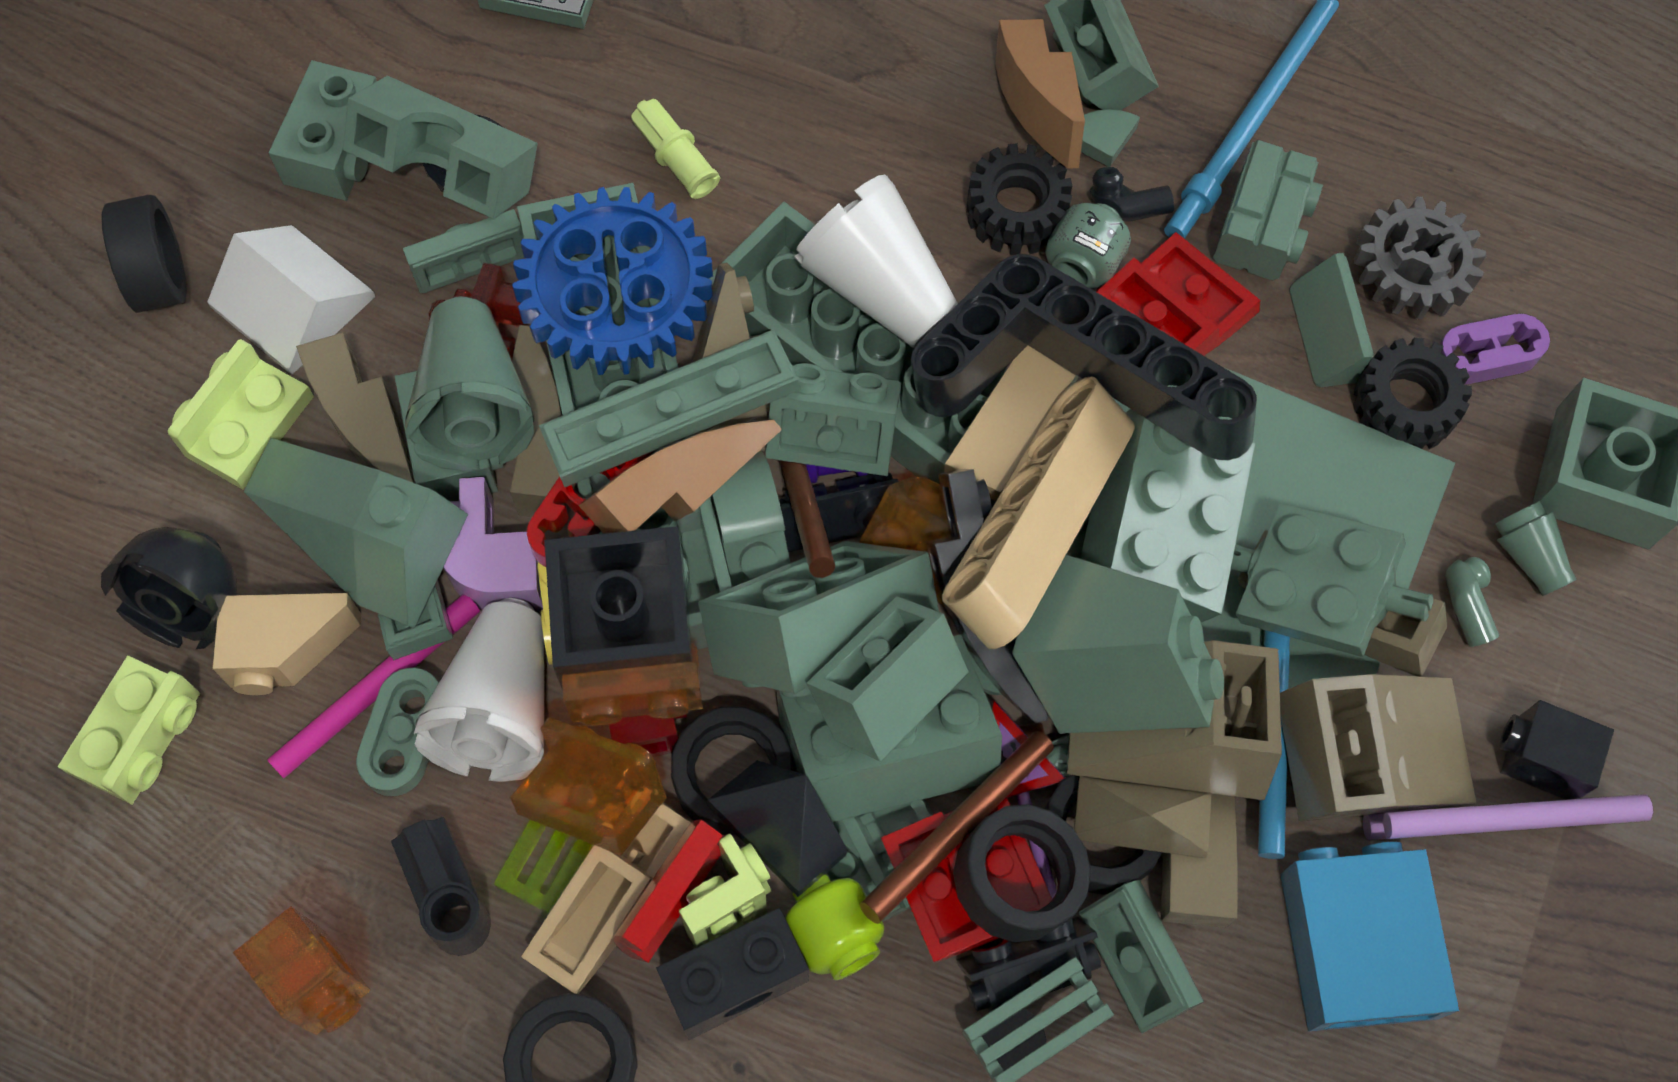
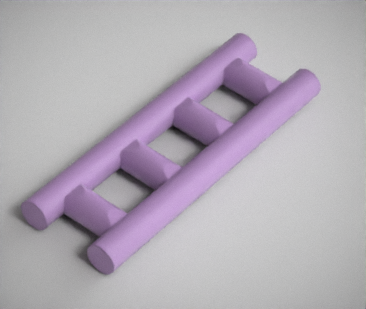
M1643 794L1398 811L1364 815L1363 830L1367 840L1640 822L1651 820L1653 806L1648 795Z

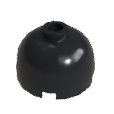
M161 527L136 535L114 556L101 573V588L105 596L112 588L114 589L116 595L122 601L116 612L144 635L176 648H180L183 643L182 637L193 641H199L196 649H204L215 641L217 618L226 596L237 595V577L228 558L222 552L220 545L212 537L197 531Z

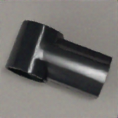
M444 817L433 820L424 819L404 828L399 836L391 840V843L419 909L421 926L435 944L446 953L457 956L473 953L488 938L491 922L489 913L479 899L447 821ZM457 906H467L470 908V918L464 927L451 933L441 931V921L447 911Z

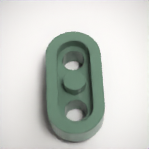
M405 668L393 673L382 684L357 753L356 765L359 775L364 782L378 794L384 796L403 795L415 788L425 773L429 759L417 750L415 746L417 733L414 734L415 723L422 710L415 714L405 713L406 703L414 697L424 698L425 707L439 684L432 674L423 669ZM394 756L404 757V766L399 772L395 774L384 773L385 763Z

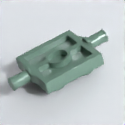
M1283 503L1279 504L1268 534L1259 544L1258 548L1255 550L1235 545L1231 564L1232 570L1248 574V584L1236 611L1240 623L1364 657L1374 628L1383 620L1388 611L1421 619V621L1425 622L1429 617L1428 611L1432 609L1433 595L1396 586L1395 572L1406 545L1402 532Z

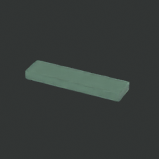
M771 330L541 424L539 427L563 485L567 487L800 390L799 380L775 331Z

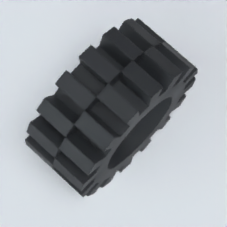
M1018 143L1008 144L1005 156L997 147L990 151L988 161L982 157L976 164V171H972L966 203V213H969L968 224L971 229L978 227L976 237L982 243L991 236L993 238L991 249L999 253L1003 244L1011 245L1010 255L1020 254L1023 245H1027L1030 255L1037 253L1040 250L1041 241L1047 247L1051 234L1070 207L1073 186L1071 178L1065 179L1066 167L1061 163L1052 167L1054 157L1048 152H1045L1042 158L1035 156L1037 146L1028 144L1026 153H1018ZM1007 188H1024L1039 198L1040 206L1030 212H1015L1001 205L998 202L997 195L1000 191Z

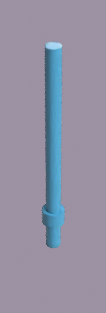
M1317 0L1203 172L1192 176L1181 193L1182 203L1164 228L1165 234L1169 238L1177 232L1185 239L1200 215L1210 212L1222 194L1220 185L1339 7L1338 0Z

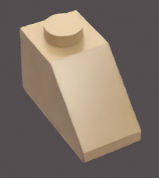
M348 593L226 596L217 618L213 670L235 692L245 695H266L273 692V687L295 686L361 625V613Z

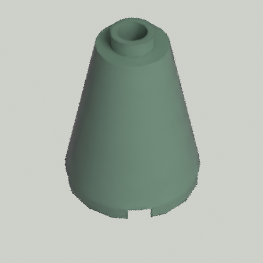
M468 297L451 298L437 305L431 313L405 418L407 440L410 438L414 443V452L422 460L444 469L460 471L479 470V460L497 456L499 465L509 462L527 449L534 435V416L489 307L479 300Z

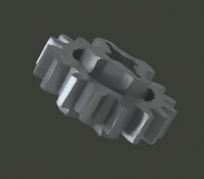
M1419 196L1415 198L1410 209H1407L1400 199L1393 200L1387 212L1377 209L1369 224L1364 226L1356 242L1360 248L1354 257V264L1365 267L1359 278L1360 284L1369 285L1375 283L1378 289L1372 299L1377 303L1386 297L1394 300L1392 313L1397 315L1404 309L1405 305L1413 307L1416 319H1423L1431 306L1440 317L1445 316L1453 304L1461 307L1482 278L1484 272L1479 269V266L1486 257V251L1473 248L1481 235L1479 231L1469 230L1465 232L1461 228L1467 216L1463 213L1457 214L1453 218L1446 216V203L1440 201L1434 210L1426 209L1423 197ZM1390 236V238L1392 239V242L1388 247L1390 252L1385 253L1384 243L1385 240ZM1454 262V275L1449 279L1447 274L1452 268L1450 263Z

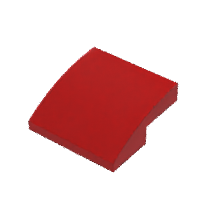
M1177 232L1142 263L1133 258L1096 291L1203 356L1222 344L1260 312L1261 300Z
M1007 797L989 815L1005 806H1010ZM942 811L881 837L893 868L895 869L953 811L943 815ZM1012 835L1005 836L996 841L987 852L985 867L988 880L997 895L1013 908L1026 912L1038 911L1048 905L1052 897L1026 839ZM967 836L906 896L934 963L999 939L998 937L991 936L973 922L957 897L953 872L958 849Z
M702 819L694 820L689 824L614 934V943L629 957L649 963L679 918V910L688 905L689 902L686 896L702 884L720 857V848L717 843L723 835Z

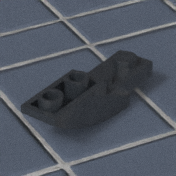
M959 469L938 474L950 536L926 541L941 596L983 525V519L987 518L992 510L987 484L984 479L976 480L974 469ZM945 604L958 634L963 637L970 654L998 691L1033 722L1047 721V712L1012 654L1016 638L1000 648L988 649Z

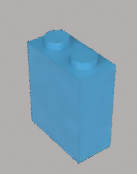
M1383 842L1363 847V855L1339 857L1338 849L1333 847L1310 849L1300 852L1298 854L1299 861H1295L1280 874L1308 1032L1438 1020L1459 1011L1426 849L1403 851L1401 842Z

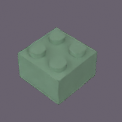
M1583 377L1556 408L1532 504L1540 501L1547 514L1554 512L1555 518L1649 550L1678 525V408Z

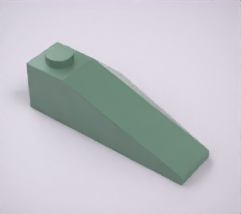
M270 438L244 490V493L342 590L348 593L359 606L411 628H415L468 516L466 512L429 488L381 470Z

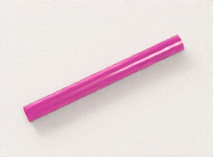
M463 594L446 608L452 634L454 635L481 612L473 600ZM444 642L396 660L389 656L270 756L267 761L283 778L287 777L373 704L377 699L382 684L390 675L401 669L415 668Z

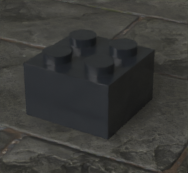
M678 526L544 540L552 663L563 691L694 677L684 560Z

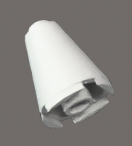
M886 174L879 175L854 190L862 201L855 200L844 208L838 203L799 243L796 249L799 254L795 255V258L804 269L911 347L915 348L958 303L895 185Z
M505 598L499 602L486 605L415 723L414 734L417 733L415 746L432 763L467 777L471 766L491 769L488 781L498 782L523 780L537 773L541 759L544 756V637L541 616L535 612L529 603L516 598Z

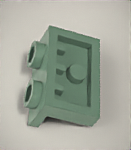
M807 363L792 365L799 380L800 390L770 402L769 420H774L782 430L767 443L766 458L888 476L901 383L896 380L885 379L875 373L864 372L855 375L823 370L817 365Z

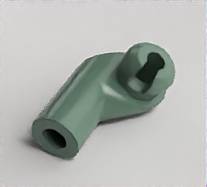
M1470 557L1464 562L1462 560L1454 561L1445 574V581L1453 609L1469 647L1488 643L1500 636L1481 591V588L1487 587L1490 583V569L1485 561L1478 557Z

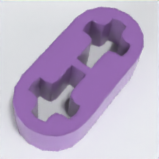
M1513 314L1452 328L1444 336L1440 344L1444 346L1441 353L1446 357L1454 352L1457 346L1460 347L1463 354L1479 352L1471 364H1469L1465 356H1457L1460 360L1455 367L1457 369L1466 368L1470 377L1465 384H1472L1531 370L1548 350L1550 338L1544 324L1535 317L1527 314ZM1513 335L1518 343L1527 342L1530 347L1524 352L1523 348L1518 344L1504 345Z

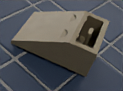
M1215 640L1204 642L1211 658L1218 659L1221 663L1224 675L1223 695L1220 699L1214 700L1210 727L1069 733L1067 774L1265 800L1282 755L1278 649Z
M1377 674L1311 679L1280 692L1281 721L1299 822L1476 803L1452 678Z

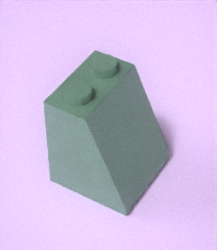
M1065 555L1030 621L1017 636L1012 653L1060 734L1210 727L1214 700L1220 699L1224 690V675L1221 663L1218 659L1211 658L1204 643L1201 622L1197 616H1191L1178 589Z

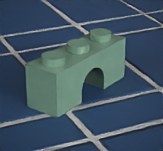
M388 75L348 98L343 141L344 151L392 173L410 163H429L440 166L447 170L443 196L492 219H495L529 194L537 142Z

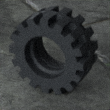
M1414 337L1409 345L1406 344L1404 338L1394 340L1390 347L1385 345L1377 351L1355 386L1353 395L1357 396L1353 403L1355 413H1364L1359 423L1423 449L1427 445L1431 449L1448 437L1461 421L1470 405L1467 402L1472 396V386L1464 385L1470 377L1467 369H1457L1455 366L1460 359L1453 352L1447 357L1443 355L1441 351L1444 346L1435 341L1429 348L1424 346V338ZM1406 379L1418 383L1431 396L1434 406L1433 410L1415 411L1405 407L1392 394L1390 382Z

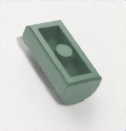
M1140 880L1122 885L1079 912L1083 921L1096 931L1098 938L1093 939L1141 1034L1204 1002Z

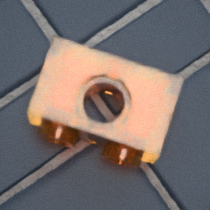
M292 906L233 952L280 1016L315 1035L319 1034L323 1029L328 1033L333 1032L350 1021L361 1008L358 1001L371 991L327 933Z

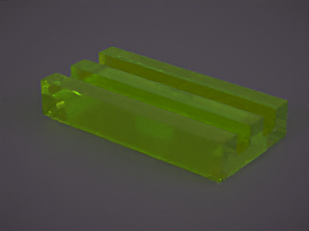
M558 770L494 882L496 888L518 897L520 901L530 906L533 905L549 915L594 846L617 804L616 799ZM568 790L576 794L526 884L517 881L516 879L566 791ZM589 801L596 804L546 895L540 893V888Z

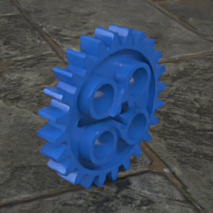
M600 187L597 192L596 203L588 204L580 193L574 194L575 210L568 212L557 204L552 206L555 218L553 225L538 219L533 222L538 240H521V248L526 259L514 260L513 266L519 281L512 283L516 300L521 303L518 305L523 324H531L530 330L536 343L548 340L547 344L552 358L556 359L570 350L572 367L576 370L585 363L588 357L593 358L598 375L605 373L609 361L618 360L620 369L624 375L630 373L632 358L640 357L643 363L651 369L654 367L653 351L658 348L671 357L677 355L674 336L692 341L695 335L691 320L706 321L707 310L704 301L710 300L713 295L712 280L709 279L713 277L712 260L710 257H705L707 255L705 237L695 236L693 219L689 217L677 222L676 204L673 202L657 211L654 193L648 192L638 204L632 202L629 187L623 188L618 201H610L605 188ZM607 235L614 237L619 268V282L625 315V323L621 326L613 323V310L603 247V238ZM638 246L651 247L649 251L643 253L630 252L631 249ZM580 253L591 255L582 261L569 260L574 255ZM646 298L660 300L659 303L651 307L635 305ZM586 306L599 308L593 314L586 316L575 314L577 310Z

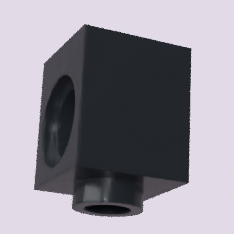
M1539 700L1520 716L1513 714L1508 720L1499 743V748L1506 751L1500 773L1565 800L1580 799L1598 788L1614 729Z

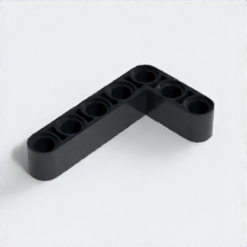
M1017 254L1001 261L917 344L912 352L911 364L919 404L927 413L936 417L953 416L966 409L1029 345L1082 379L1087 377L1096 378L1112 398L1208 457L1227 461L1236 459L1245 454L1253 443L1257 395L1248 382L1052 265L1029 254ZM1220 417H1229L1232 419H1220Z

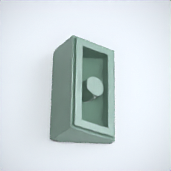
M1337 253L1297 279L1291 285L1289 291L1313 382L1317 387L1357 383L1374 355L1347 257L1344 256V253Z

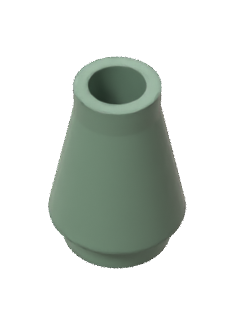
M1540 501L1495 523L1502 536L1497 541L1536 584L1542 596L1577 580L1570 567L1554 512L1547 514Z

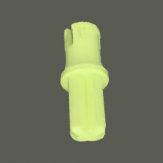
M651 99L639 102L637 109L631 115L632 122L655 149V160L661 166H668L693 199H699L709 194L718 185L720 176L694 146V135L689 130H681L658 100Z

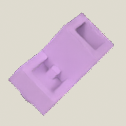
M460 478V501H451V503L466 512L468 516L443 567L454 589L460 596L463 594L470 597L478 608L482 610L486 605L499 602L505 598L520 599L529 603L535 611L543 610L537 569L538 561L532 553L527 538V531L494 534V500L485 478Z

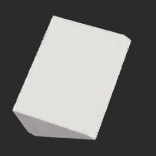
M290 225L234 233L207 302L215 312L292 375L303 365L296 346L335 335L375 298V294L368 286L294 226Z

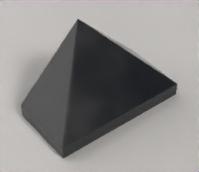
M756 760L708 799L707 806L746 845L750 843L767 867L797 897L847 855L848 850L806 774Z

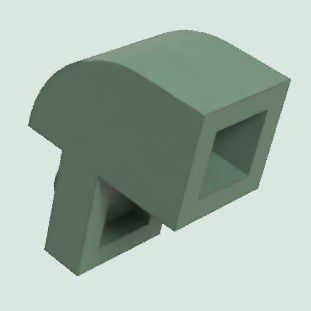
M762 451L757 452L710 496L732 587L790 564L784 535L786 529L772 473Z

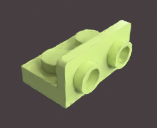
M239 339L229 352L222 354L216 359L211 367L209 378L195 396L183 402L177 409L172 425L168 429V435L185 457L244 490L270 438L281 441L313 399L314 395L309 386L261 360L251 344Z
M127 655L59 763L58 768L133 805L139 793L146 791L157 779L162 768V755L175 734H181L191 723L196 712V700L200 692L183 676L173 671H170L168 674Z
M731 834L721 838L718 842L723 867L730 880L724 882L721 876H716L705 881L686 896L689 905L679 910L686 933L695 948L767 914L766 894L771 892L767 880L770 879V875L754 847L749 843L740 849Z

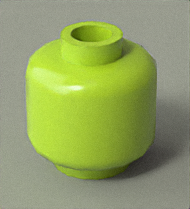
M825 874L799 897L793 893L796 903L788 911L785 919L811 972L819 975L830 973L834 980H840L861 970L880 954L877 944L883 936L884 924L882 921L879 924L872 922L862 912L860 903L867 895L857 881L850 878L831 881L828 875Z

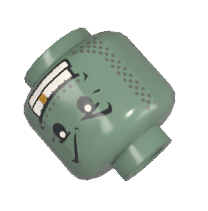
M1093 203L1073 205L1063 215L1048 240L1045 251L1048 263L1089 288L1102 287L1116 274L1131 244L1130 232L1117 211L1108 205Z

